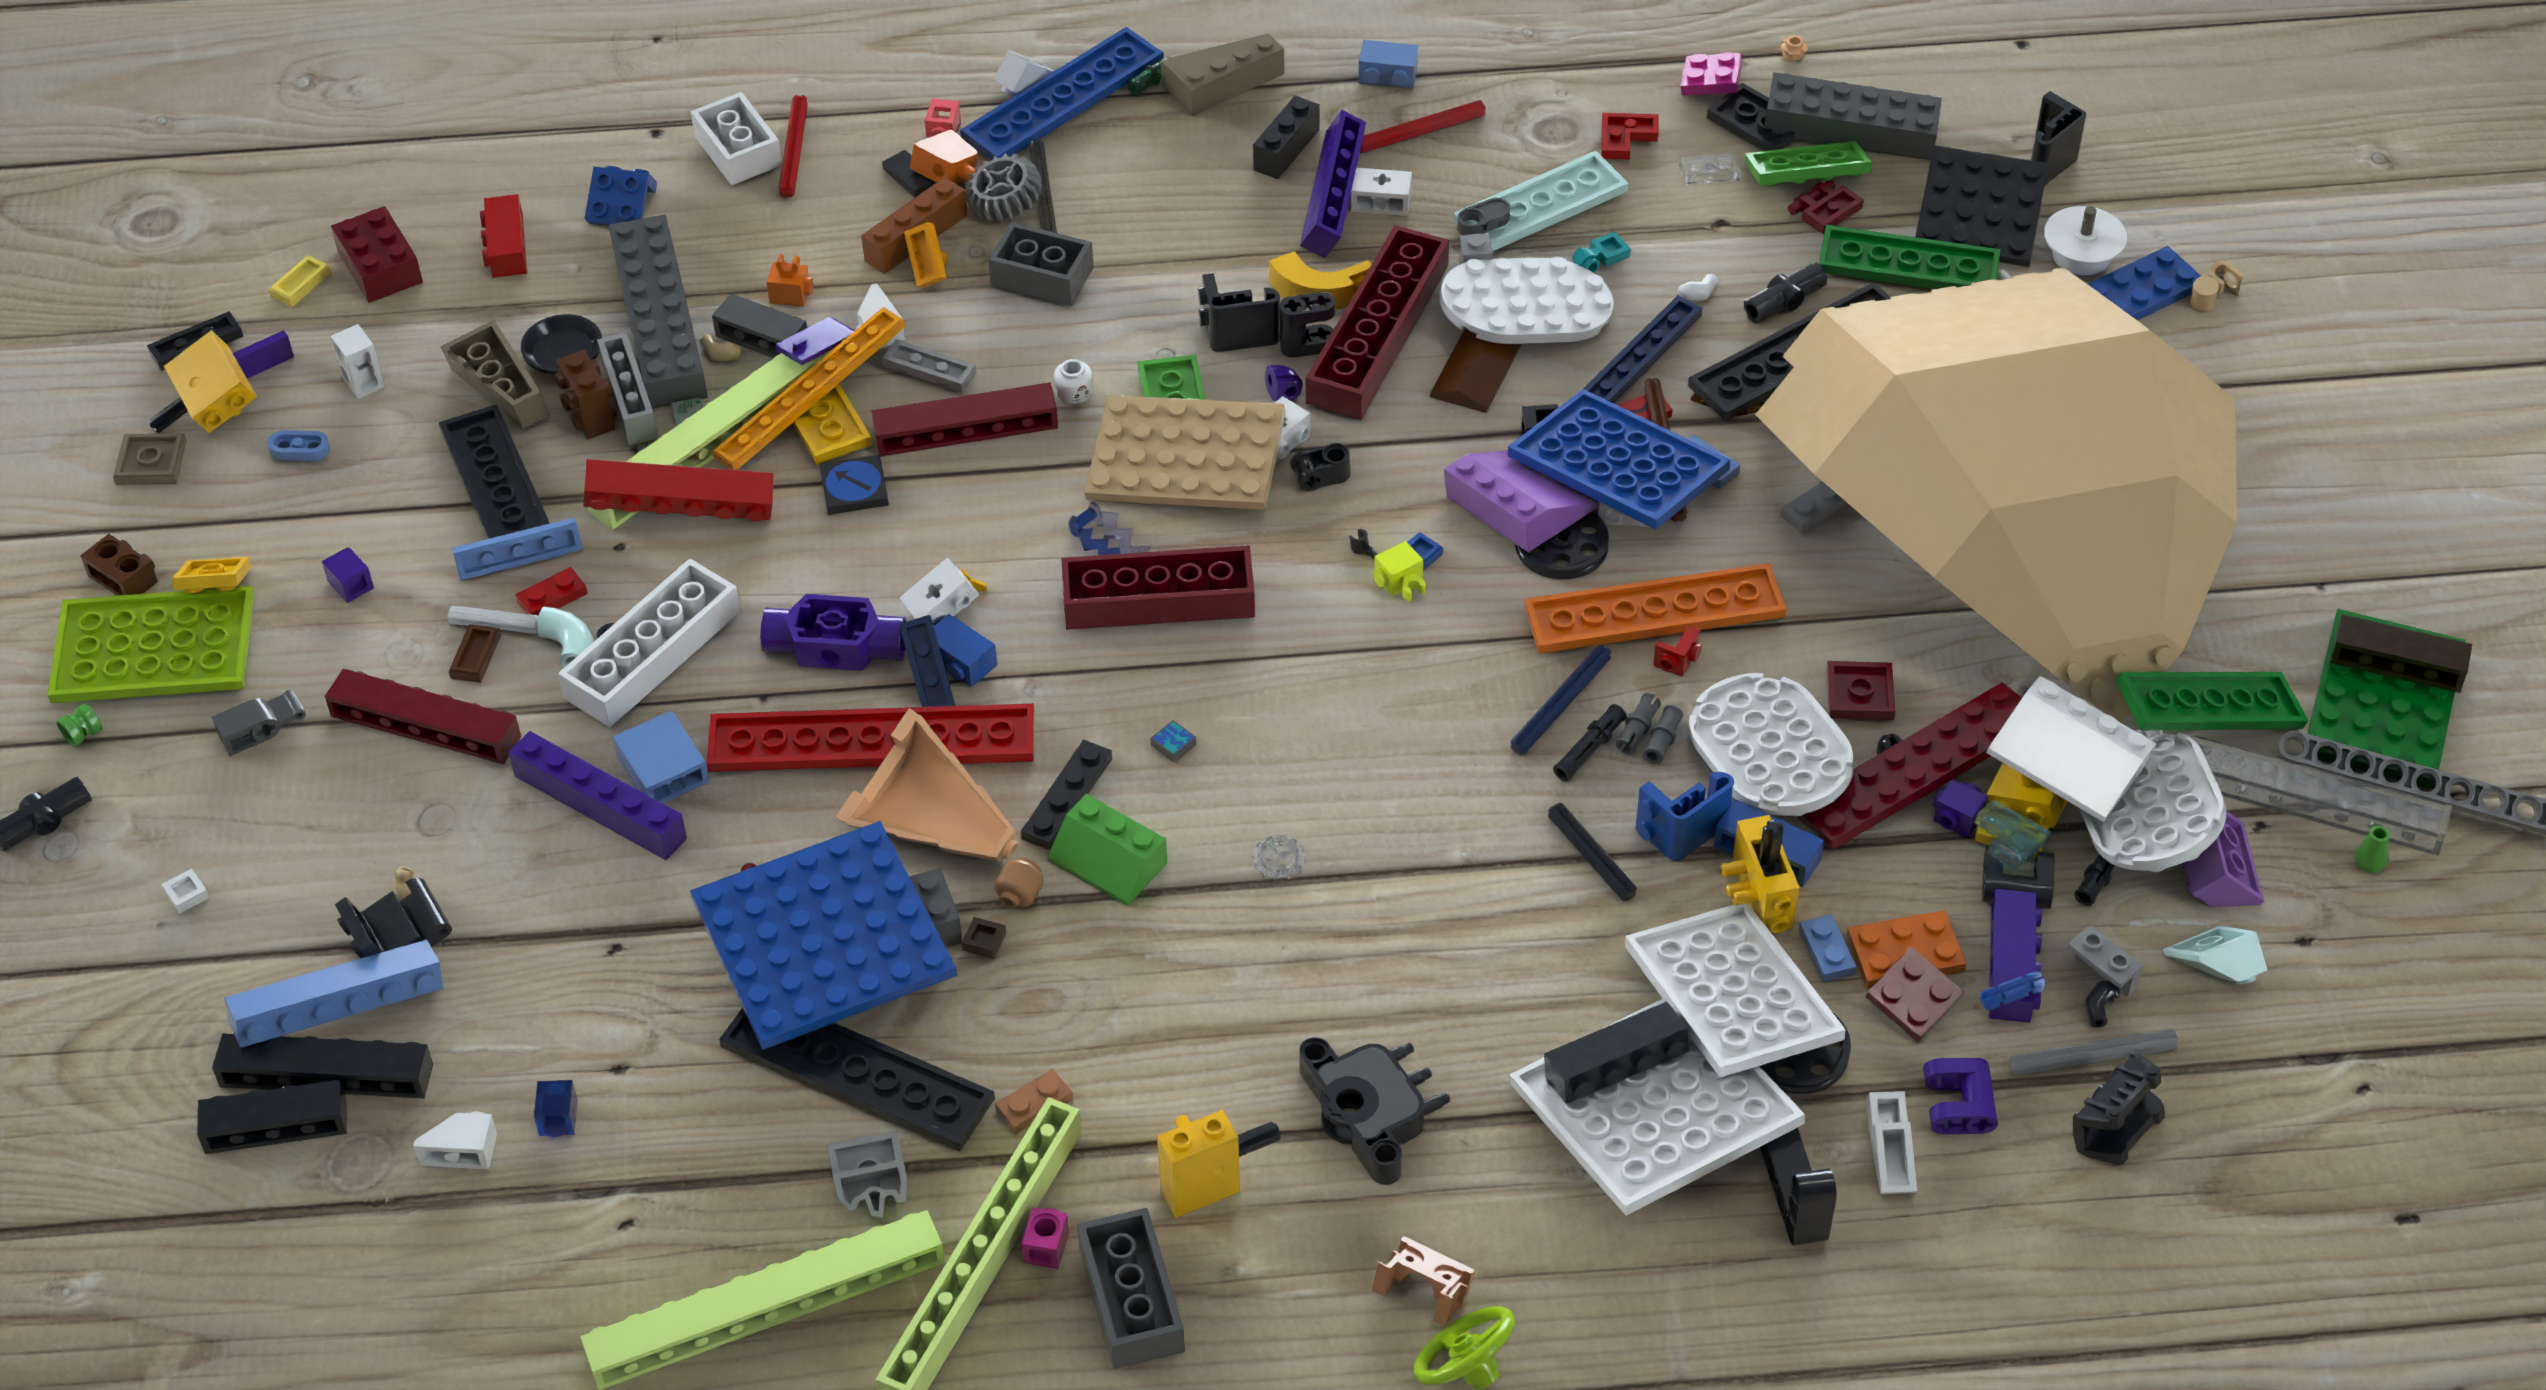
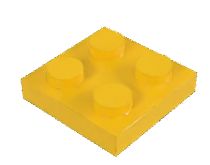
M250 557L187 560L172 578L174 590H185V593H198L203 591L204 588H216L217 591L233 590L251 569Z

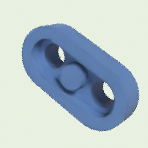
M281 430L273 433L267 441L270 455L277 460L318 461L325 458L330 452L328 438L320 431Z

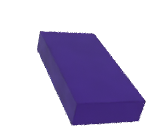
M284 330L233 353L246 378H250L294 358L289 337Z

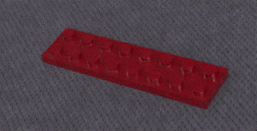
M2001 682L1854 768L1849 785L1834 802L1818 810L1796 817L1819 838L1823 839L1832 850L1836 849L1992 757L1986 752L2022 697Z

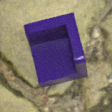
M346 547L322 561L328 583L347 603L374 589L368 566L351 548Z

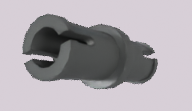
M1644 693L1635 711L1627 716L1625 720L1626 726L1615 742L1617 749H1620L1623 743L1626 744L1621 752L1633 754L1641 737L1649 732L1651 720L1657 709L1661 706L1659 698H1656L1654 703L1651 704L1655 697L1654 694Z
M1673 705L1665 706L1658 723L1652 727L1650 741L1643 752L1644 759L1649 763L1660 764L1668 746L1674 743L1676 739L1675 731L1683 717V712L1680 708Z

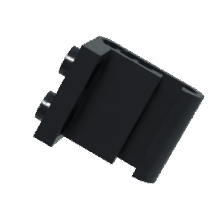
M2051 91L2042 97L2031 161L2049 163L2045 185L2077 161L2086 120V112Z
M1214 273L1202 275V287L1197 288L1199 304L1203 305L1202 309H1198L1199 322L1201 327L1206 326L1210 347L1213 351L1224 352L1276 345L1280 342V295L1275 289L1264 288V300L1252 302L1251 289L1218 293Z
M412 878L405 883L411 894L401 901L391 891L362 912L347 897H344L335 904L341 915L337 921L343 931L348 936L352 935L354 938L350 945L360 958L427 940L430 946L433 947L450 935L452 927L424 879Z

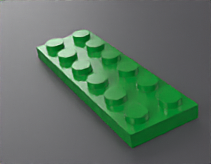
M1826 225L1819 264L1823 267L1825 274L1931 289L1952 286L1958 288L1970 286L1971 283L1996 279L2001 249Z
M2121 672L2115 680L2141 731L2303 729L2309 721L2282 672Z

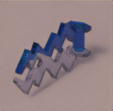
M1094 501L1090 502L1087 510L1077 517L1073 515L1068 522L1070 532L1075 537L1079 536L1084 551L1098 549V555L1149 552L1150 546H1131L1133 528H1116L1119 513L1101 511L1099 505ZM1092 520L1098 522L1097 528L1106 527L1104 539H1091L1093 528L1083 527ZM1109 539H1120L1119 547L1108 548Z

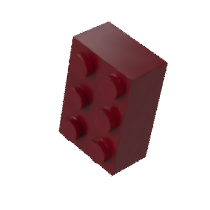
M386 206L331 225L337 251L368 303L423 283L417 257Z

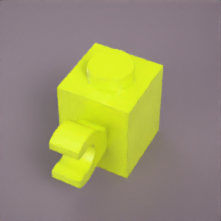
M1406 541L1375 556L1374 580L1379 587H1384L1391 596L1402 592L1403 598L1411 601V589L1419 590L1422 595L1426 593V583L1423 580V559Z

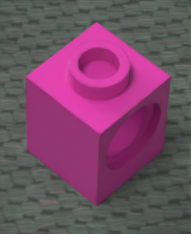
M1032 1207L1021 1243L1023 1263L1059 1269L1069 1235L1067 1213H1061L1053 1208L1039 1209ZM1043 1234H1052V1235L1047 1236V1237L1041 1236V1235H1043Z

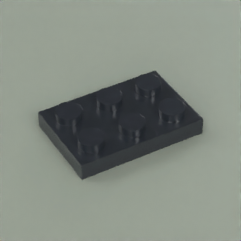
M1744 83L1739 84L1738 92L1728 93L1707 110V119L1762 151L1784 149L1795 140V132L1788 131L1781 135L1772 133V129L1764 128L1769 97Z

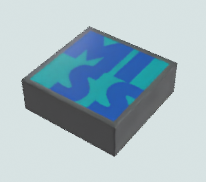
M1174 720L1150 738L1151 746L1173 762L1197 744L1196 736Z

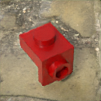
M1688 626L1676 647L1658 642L1655 646L1653 665L1665 672L1683 677L1691 661L1696 662L1702 650V645L1698 643L1700 630Z

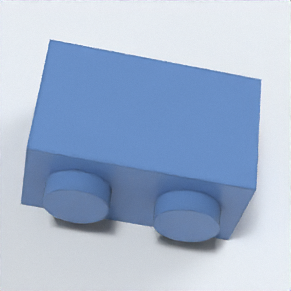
M1363 40L1359 57L1358 83L1413 88L1418 69L1419 45Z

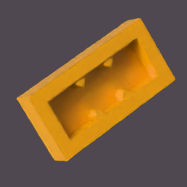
M927 222L905 231L904 235L916 286L925 288L947 279L944 266L948 258L947 254L940 250L934 224Z

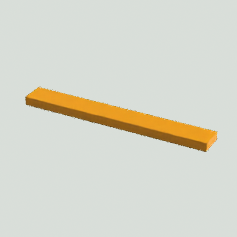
M882 307L712 451L714 459L731 470H738L906 327L904 319Z

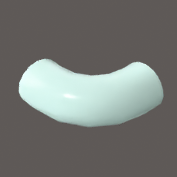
M543 607L541 609L537 624L538 635L540 638L552 639L562 644L563 651L560 656V663L565 668L594 642V639L587 624L574 614L551 607Z

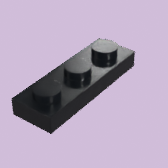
M228 311L148 344L147 348L158 368L162 371L165 370L164 366L211 330L226 344L244 336L241 327L231 312Z

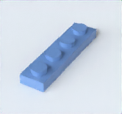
M574 517L454 547L452 550L460 580H465L580 551L583 548Z

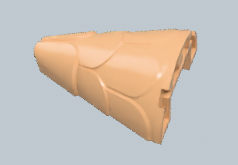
M909 708L891 734L895 745L862 794L853 790L836 815V818L855 828H862L881 821L887 835L896 836L900 840L940 847L941 851L1000 862L1003 858L1008 860L1018 845V842L1015 841V830L983 787L976 785L956 756L948 751L923 717Z

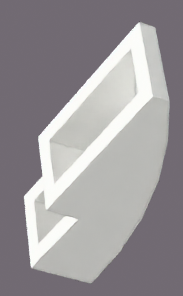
M1905 1091L1870 1092L1866 1098V1109L1873 1161L1880 1194L1917 1193L1911 1122H1908Z

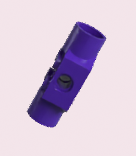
M805 594L791 609L769 607L764 609L760 631L761 648L763 652L794 654L800 667L862 671L872 659L903 661L906 647L899 623L906 622L907 620L906 617L876 615L869 598Z

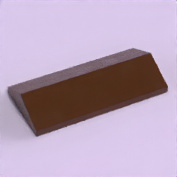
M1465 327L1436 381L1430 397L1487 413L1522 344H1502L1476 338L1477 333L1471 332Z

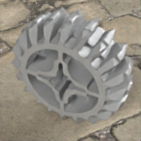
M1005 153L1002 158L994 156L992 161L987 162L984 160V165L982 167H975L977 172L969 174L970 181L965 183L966 199L971 210L981 220L988 219L990 223H993L995 220L1003 223L1007 218L1013 221L1014 216H1024L1025 210H1032V203L1039 202L1038 196L1042 193L1041 177L1036 166L1029 162L1025 156L1020 158L1017 154L1009 157Z

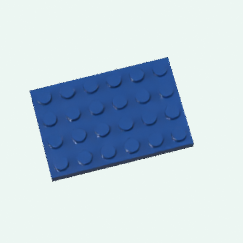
M1584 389L1508 446V457L1655 530L1730 470V459Z

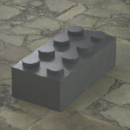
M1148 1208L1077 1224L1079 1249L1113 1369L1185 1352L1184 1328Z

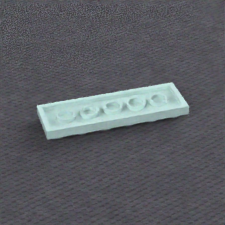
M1594 151L1480 201L1502 198L1510 204L1509 222L1502 227L1487 232L1490 236L1492 252L1628 192V182L1597 151ZM1461 210L1453 214V222L1456 225L1458 221V214ZM1466 220L1464 223L1468 225H1475L1478 222L1475 220Z

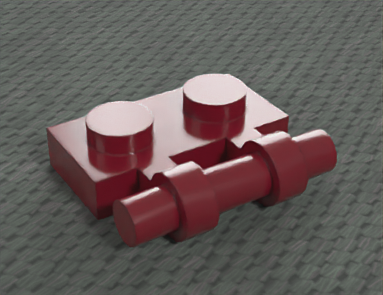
M1827 180L1826 182H1819L1814 185L1809 193H1802L1794 198V202L1788 206V211L1791 215L1802 212V220L1824 234L1826 225L1836 226L1861 210L1864 199L1844 185L1834 190L1836 188L1835 182Z

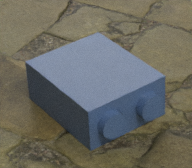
M672 710L613 736L617 757L637 789L661 803H665L710 782L706 761Z

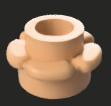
M1793 35L1785 38L1780 48L1784 58L1798 61L1804 57V53L1808 50V45L1805 44V40L1801 37Z

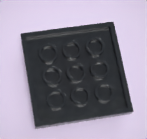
M1934 145L1915 237L2001 249L1999 262L2029 267L2049 163Z

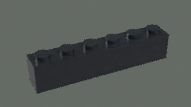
M222 1033L212 1069L221 1088L271 1090L288 1085L299 1086L318 1083L323 1080H340L344 1093L349 1095L425 1099L433 1061L428 1045L417 1042L393 1043L383 1040L356 1041L348 1038L319 1039L313 1036L304 1038L280 1036L240 1048L234 1034Z

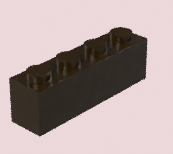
M2342 614L2334 639L2330 663L2460 693L2468 673L2472 644Z

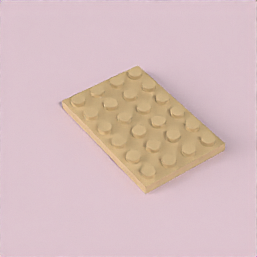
M1107 395L1084 491L1086 500L1266 510L1286 414L1285 404Z

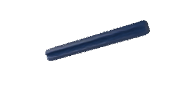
M1603 645L1595 647L1513 737L1510 746L1512 751L1523 755L1531 748L1611 659V650L1609 648H1605Z

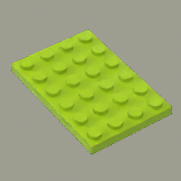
M253 586L236 587L230 591L204 589L198 593L175 591L62 600L47 694L50 703L244 689L255 599Z

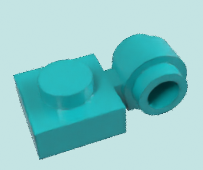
M1614 231L1592 240L1590 248H1578L1574 252L1572 259L1573 263L1595 273L1600 266L1599 261L1607 267L1630 257L1631 248Z

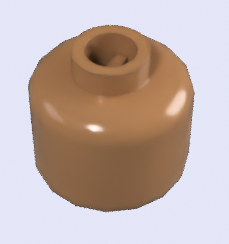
M1023 857L1009 860L1003 866L994 883V889L1000 896L999 901L1011 909L1030 906L1044 883L1040 867L1032 860Z

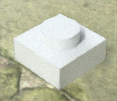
M192 869L161 884L164 893L179 914L210 898L206 888Z

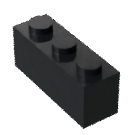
M1295 95L1253 144V170L1279 179L1320 130V104Z

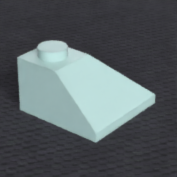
M2217 926L2163 949L2164 955L2217 978L2235 981L2237 985L2253 982L2256 980L2255 975L2267 971L2262 949L2255 931Z

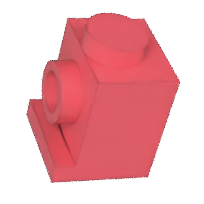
M931 99L925 118L926 138L948 130H953L956 133L958 126L961 125L959 101ZM939 111L950 112L949 117L939 116Z

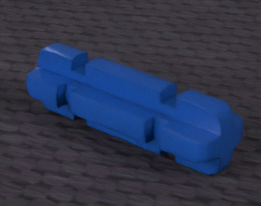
M2034 971L2026 974L2025 979L2020 976L1996 985L1997 989L1991 987L1981 991L1979 999L1986 1010H1992L2000 1007V1002L2005 1005L2029 996L2028 992L2034 994L2044 990L2045 979L2039 971Z

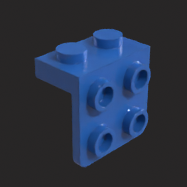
M593 166L585 220L590 224L608 226L642 219L647 192L656 193L657 181L648 171L642 169L629 171L622 170L616 166H605V168Z

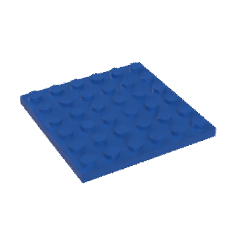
M881 821L690 890L695 907L762 1050L957 976L956 966Z

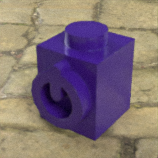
M1952 779L1945 790L1942 788L1938 790L1933 799L1932 806L1935 807L1933 821L1945 829L1952 830L1969 838L1980 822L1983 810L1986 808L1988 796L1983 794L1982 790L1972 783H1960Z

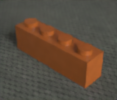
M944 177L862 234L864 261L883 274H886L910 257L904 235L905 231L929 222L934 224L938 237L968 216L965 190Z

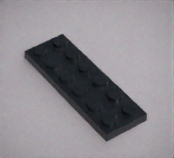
M497 404L439 422L441 433L487 539L550 524Z

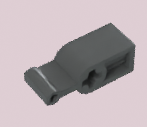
M286 690L282 695L269 701L262 698L249 700L212 716V720L222 744L229 756H232L271 739L278 733L280 726L294 720H301L306 716V713L294 691Z

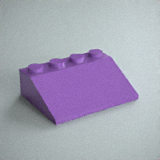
M1508 450L1466 454L1444 468L1447 497L1527 552H1530L1598 508L1597 503L1583 493L1508 457Z

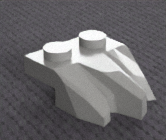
M897 1130L827 1144L837 1199L850 1212L855 1210L860 1203L866 1201L872 1219L882 1221L885 1199L891 1198L896 1203H906L908 1181Z

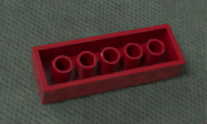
M1250 545L1061 558L1066 630L1255 617V592Z

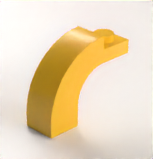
M1294 251L1269 261V283L1283 298L1317 292L1329 293L1335 298V310L1347 308L1372 264L1369 260H1366L1340 271L1321 272L1308 267Z

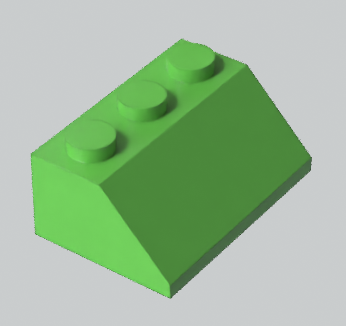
M1085 794L1066 814L1049 852L1048 861L1128 906L1167 864L1166 838L1092 796Z

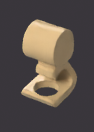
M2216 261L2211 266L2208 275H2202L2194 281L2192 296L2189 301L2190 306L2198 312L2213 310L2217 295L2223 292L2224 287L2235 295H2239L2243 272L2227 261ZM2228 272L2234 275L2237 285H2234L2229 280Z

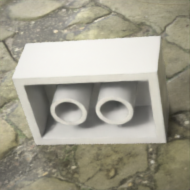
M742 92L691 111L695 138L731 185L782 166L778 138Z

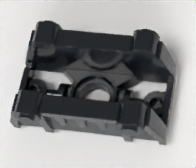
M2133 1051L2129 1054V1059L2122 1066L2118 1064L2115 1067L2107 1083L2100 1085L2095 1090L2091 1099L2086 1098L2084 1101L2085 1107L2078 1114L2075 1113L2073 1115V1136L2077 1152L2086 1157L2115 1165H2123L2128 1159V1151L2152 1124H2160L2165 1118L2162 1100L2150 1091L2151 1089H2156L2162 1082L2160 1068L2143 1055Z

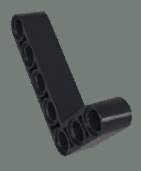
M1797 1127L1760 1147L1792 1246L1829 1240L1837 1198L1836 1183L1832 1170L1827 1168L1812 1171Z

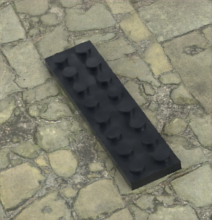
M1873 282L1824 308L1847 307L1852 303L1870 300H1888L1890 296ZM1819 311L1692 375L1688 379V387L1724 421L1767 400L1794 368L1783 355Z
M742 1007L719 1039L721 1048L957 1151H961L995 1100L994 1091L837 1023L829 1024L762 1050Z

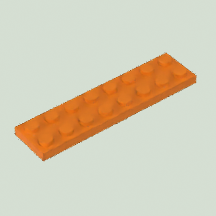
M1770 563L1526 598L1524 604L1538 654L1684 633L1688 626L1704 630L1785 618L1786 606Z

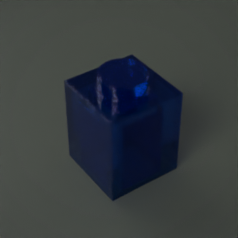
M573 1080L537 1081L534 1119L539 1136L560 1137L562 1135H575L578 1099Z

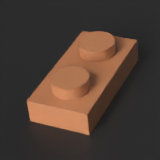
M1051 1069L995 1103V1108L999 1116L1016 1135L1031 1126L1048 1097L1067 1104L1073 1100V1092L1054 1069Z

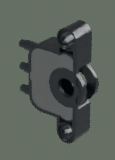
M1319 1037L1306 1039L1302 1042L1299 1049L1300 1074L1321 1104V1124L1324 1132L1332 1140L1342 1144H1352L1353 1152L1375 1182L1382 1185L1395 1183L1401 1176L1402 1149L1400 1145L1414 1139L1421 1133L1424 1125V1116L1449 1103V1095L1442 1093L1424 1101L1416 1086L1431 1078V1070L1426 1067L1407 1075L1398 1062L1414 1052V1047L1409 1042L1390 1050L1380 1044L1370 1043L1338 1057L1324 1039ZM1348 1108H1349V1109H1355V1110H1357V1111H1354V1112H1346V1111H1344V1109H1348Z

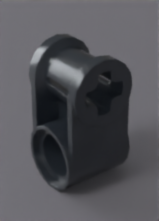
M1332 443L1317 449L1301 451L1290 460L1292 470L1298 475L1297 482L1300 489L1307 492L1343 483L1351 475L1349 449L1341 443Z

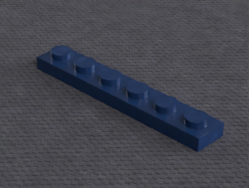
M1677 295L1583 389L1614 404L1702 316L1703 307Z

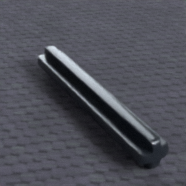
M1560 802L1551 806L1548 817L1618 897L1623 901L1633 898L1636 895L1637 889L1634 883L1566 806Z

